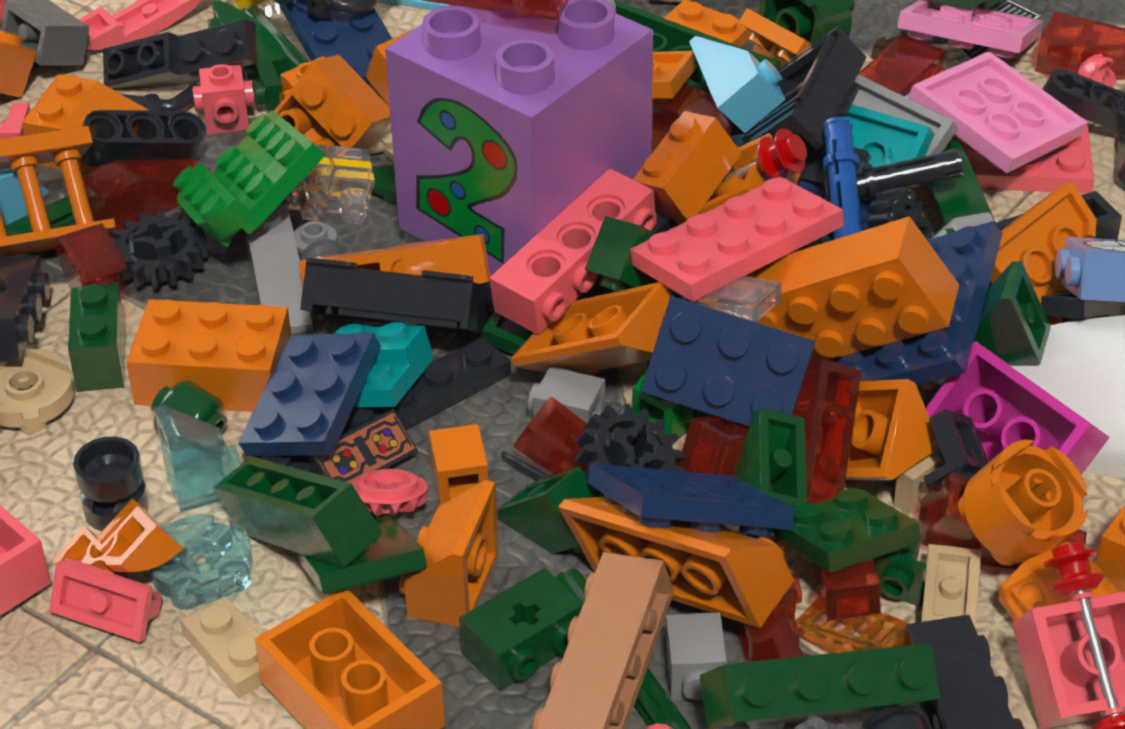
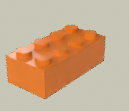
M909 216L785 255L741 277L731 310L737 317L816 341L808 365L810 366L949 327L959 283Z

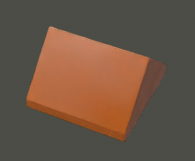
M908 379L844 382L821 477L828 480H893L936 451L933 444L935 434L929 420L930 417L915 382Z

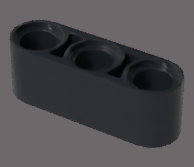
M92 111L87 114L81 127H89L93 143L83 157H81L80 161L92 167H184L189 165L194 159L206 134V126L197 115L187 111Z

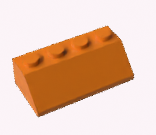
M604 497L564 499L558 506L594 572H596L603 552L663 560L674 589L672 600L711 613L720 612V615L757 628H761L794 582V578L784 559L783 551L776 543L764 537L756 539L735 533L723 525L720 532L702 531L690 527V521L672 520L670 528L652 527L641 524L639 522L640 516L621 511V504L606 501L603 499Z

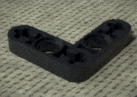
M1056 69L1052 71L1042 90L1081 118L1119 132L1117 176L1121 183L1125 185V92L1069 70Z

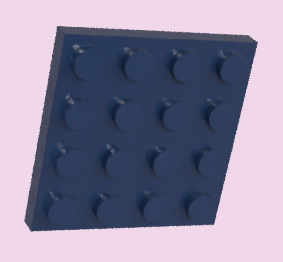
M991 221L974 227L967 226L953 233L932 239L926 238L959 283L949 327L808 366L794 409L797 414L839 404L844 382L908 379L919 385L964 374L967 369L1003 235L995 222Z

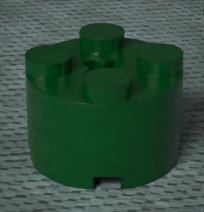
M761 0L759 15L805 39L812 45L837 26L849 37L854 0Z

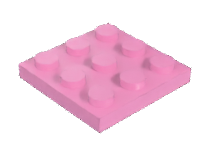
M919 0L900 11L897 28L908 30V36L915 39L932 40L934 35L948 38V45L953 47L972 49L973 44L989 47V52L995 56L1012 58L1014 53L1020 54L1040 37L1043 20L990 9L985 10L980 7L967 10Z
M991 52L984 53L914 84L908 95V99L953 120L958 127L954 134L956 139L971 146L986 157L992 166L1002 169L1006 173L1082 136L1088 123Z

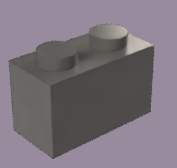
M5 0L1 30L22 37L21 45L37 51L34 62L39 65H83L85 50L89 46V26L50 0Z

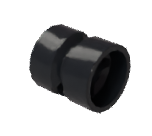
M117 436L101 437L91 440L78 450L74 456L73 467L80 490L83 514L90 526L96 530L103 531L132 498L148 511L149 501L146 485L143 480L141 458L135 444L128 439Z

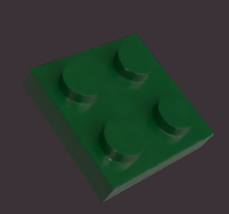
M858 488L842 490L835 498L817 504L804 503L794 507L792 530L773 528L775 538L829 573L920 542L919 522L901 513L895 507L889 506L867 493V491Z

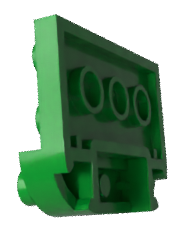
M273 110L267 115H259L251 122L246 130L247 137L237 147L231 146L221 154L216 162L218 168L213 173L199 162L195 168L189 166L183 170L174 181L173 186L179 190L177 202L194 222L222 247L227 248L232 241L231 239L242 228L249 235L254 232L325 156L313 142Z

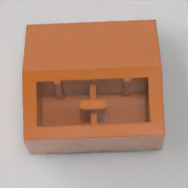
M339 54L313 61L274 111L313 142L325 154L324 157L330 159L331 164L333 158L355 160L373 145L391 123L390 107ZM317 164L311 170L321 181L327 164ZM335 165L331 178L346 166Z

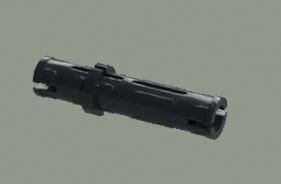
M955 148L938 154L926 155L884 166L872 167L871 164L862 166L861 170L856 172L859 200L868 198L869 202L877 200L876 193L887 189L899 187L910 189L938 181L963 177V167L958 149ZM829 177L822 178L825 199L831 203Z

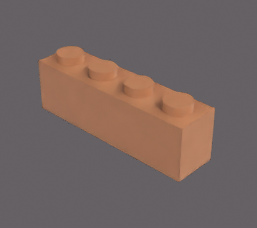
M603 552L596 572H591L587 578L584 604L579 616H575L570 623L567 649L562 662L558 661L553 667L550 680L551 691L545 707L538 709L535 715L533 729H626L674 594V589L663 560Z

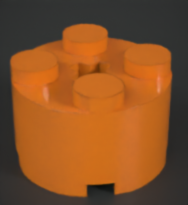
M1019 440L1010 444L971 477L966 485L964 495L959 499L958 509L961 516L968 521L975 536L990 550L993 558L1002 565L1010 566L1016 562L1023 563L1032 557L1051 550L1077 531L1086 520L1088 509L1083 512L1082 499L1088 494L1085 481L1074 463L1064 453L1052 446L1044 450L1031 445L1034 442L1032 440Z

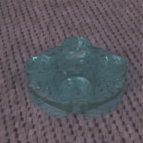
M200 514L181 518L164 527L184 549L168 562L149 569V573L154 587L162 595L171 598V603L174 607L183 610L193 609L199 604L214 602L232 593L241 592L250 585V572L253 566L252 547L247 532L238 523L229 520V526L223 523H214L213 515ZM197 555H202L204 559H209L205 562L193 563V557Z

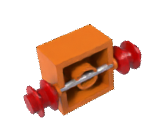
M780 129L776 132L775 138L769 133L738 147L742 155L698 214H704L726 203L732 197L741 196L773 178L782 177L796 185L801 171L804 169L807 156L803 140L788 129ZM670 219V229L674 228L676 224L681 225L684 222Z

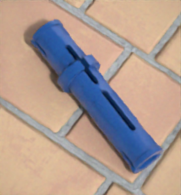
M846 117L830 118L823 123L827 154L823 158V170L829 176L831 203L843 209L844 226L834 231V240L862 231L856 172L860 168V159L858 154L854 153L853 124Z

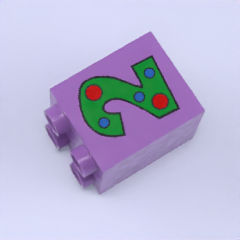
M457 0L450 6L430 11L425 15L420 26L385 48L399 228L423 241L483 234L491 276L609 168L634 179L643 167L645 160L652 154L653 29L616 14L614 7L605 0Z

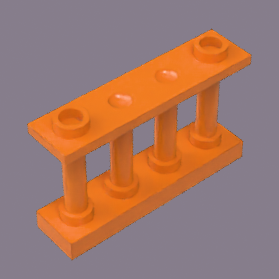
M88 126L0 139V170L11 168L13 173H17L33 231L7 236L0 212V257L16 256L77 245L78 250L93 249L103 245L104 240L116 227L114 219L94 222L78 162L93 143ZM55 162L56 166L61 167L76 225L51 229L35 171L39 166L38 164Z

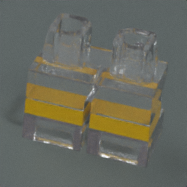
M315 144L325 156L287 196L288 210L300 211L303 220L319 221L326 216V213L341 214L342 219L347 224L361 225L364 223L369 208V200L375 185L368 149L330 146L329 151H327L326 145Z

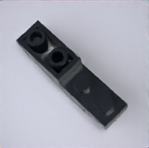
M242 19L180 36L165 32L103 48L104 85L113 90L177 86L200 82L199 69L211 68L220 64L229 66L241 64L242 67L257 63L256 23L248 19Z

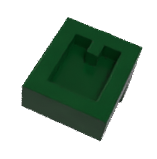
M920 543L873 558L870 590L886 595L889 598L918 606L923 598L927 570L925 563L917 561Z

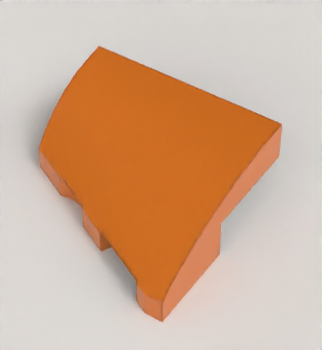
M132 498L98 536L83 525L52 561L56 565V562L70 558L110 572H139L168 562L184 548L144 507Z

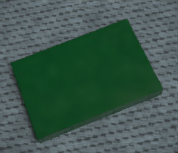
M391 515L374 519L383 534L369 546L368 553L361 559L351 561L345 568L295 551L294 554L320 591L326 595L422 570L427 566L424 549Z

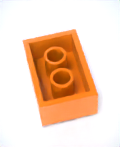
M149 299L126 362L134 405L152 406L155 396L163 387L169 386L172 388L180 381L190 380L220 398L223 402L224 410L253 412L291 336L288 307Z
M348 589L334 592L255 638L261 682L305 729H441L445 726L442 682Z

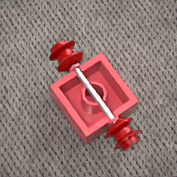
M1073 542L1058 546L1051 550L1053 558L1045 561L1043 565L1045 568L1057 570L1059 580L1050 587V591L1064 597H1069V602L1032 608L1012 623L1040 729H1049L1104 718L1099 720L1092 729H1125V591L1093 597L1091 591L1095 590L1105 579V574L1092 571L1089 562L1099 554L1098 550L1086 549L1084 542Z

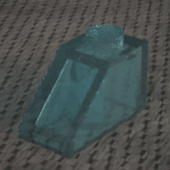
M167 406L154 408L167 481L180 512L220 502L221 499L213 487L242 464L236 446L227 447L219 428Z

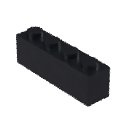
M969 614L906 624L904 646L931 643L941 699L920 705L929 729H1024L1022 721L1019 718L1012 717L1008 707V691L1002 676H995L990 665L991 653L988 641L984 635L977 634Z

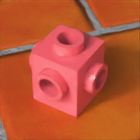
M220 64L211 68L199 69L201 86H193L196 112L204 111L207 134L247 130L249 126L247 106H253L255 103L252 80L243 81L241 64L231 66Z

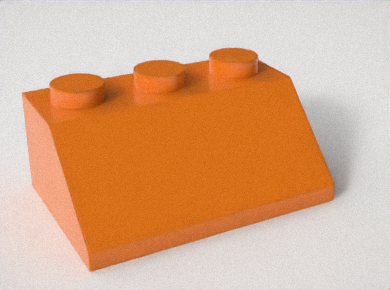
M657 282L576 300L566 308L564 314L558 320L551 322L539 335L533 333L514 354L511 361L515 367L546 373L549 367L553 366L591 376L603 369L619 367V369L624 370L637 363L650 361L670 296H673L669 287Z

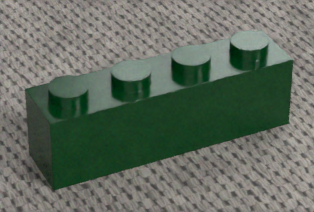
M250 456L213 487L244 535L343 568L351 561L363 558L368 553L369 546L383 534L352 483Z
M931 643L725 664L699 675L708 729H733L872 713L891 706H901L903 709L941 699Z

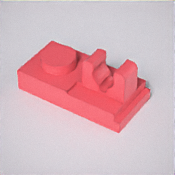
M66 558L56 562L49 612L141 642L145 640L148 620L159 615L162 594L156 591L153 592L152 586Z

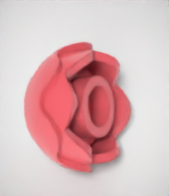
M1103 53L1096 54L1081 64L1078 72L1079 75L1112 88L1116 84V76L1110 69L1113 64L1112 58L1103 57Z

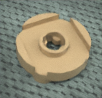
M42 349L25 350L27 357H21L20 361L0 362L1 426L19 427L20 431L28 434L37 433L47 426V421L60 415L76 396L74 380L66 360L54 352Z

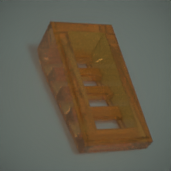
M820 594L791 625V633L830 654L904 646L906 624L909 623L888 614ZM823 614L830 617L823 625L815 623ZM839 623L845 625L841 631L835 630ZM855 632H858L859 634H861V636H860V637H857V636H854L853 634H854Z

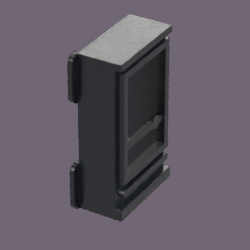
M837 26L780 66L777 71L781 75L782 80L778 84L785 100L745 133L746 135L741 139L744 143L740 146L769 133L775 138L776 132L780 129H788L792 132L796 129L816 150L822 147L825 142L823 123L830 118L844 116L850 109L859 91V88L856 85L853 86L867 58L866 55Z
M306 257L300 310L325 317L337 318L338 316L345 319L386 324L405 322L425 326L428 329L482 335L483 329L489 321L492 293L490 288L473 282L474 277L469 275L422 270L421 275L359 269L357 268V263Z

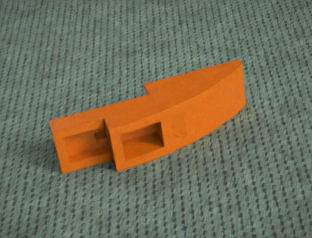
M483 234L401 244L385 249L313 257L357 263V268L413 275H421L422 270L473 276V282L478 284L489 282L491 277ZM306 259L299 261L302 284L304 283Z

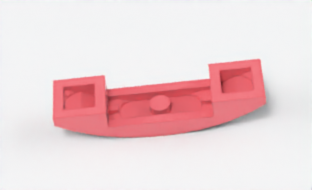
M139 0L112 16L101 6L79 19L89 26V46L87 50H103V48L152 36L187 15L202 0Z

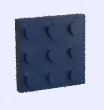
M598 463L590 464L588 484L604 493V500L621 504V511L640 516L639 522L644 525L670 528L672 520L690 521L689 526L694 529L709 532L722 531V524L740 525L739 531L758 536H770L772 528L792 530L795 508L735 476Z

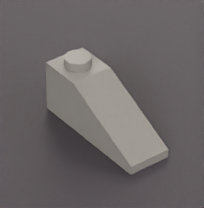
M280 204L250 235L244 230L247 254L259 305L288 307L291 334L313 331L310 312L300 310L303 290L299 267L300 260L287 204Z

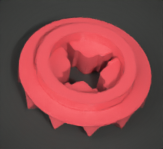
M400 469L375 470L365 473L351 482L369 512H373L376 516L382 514L395 516L396 513L402 511L412 512L416 507L425 504L427 501V482L409 471Z

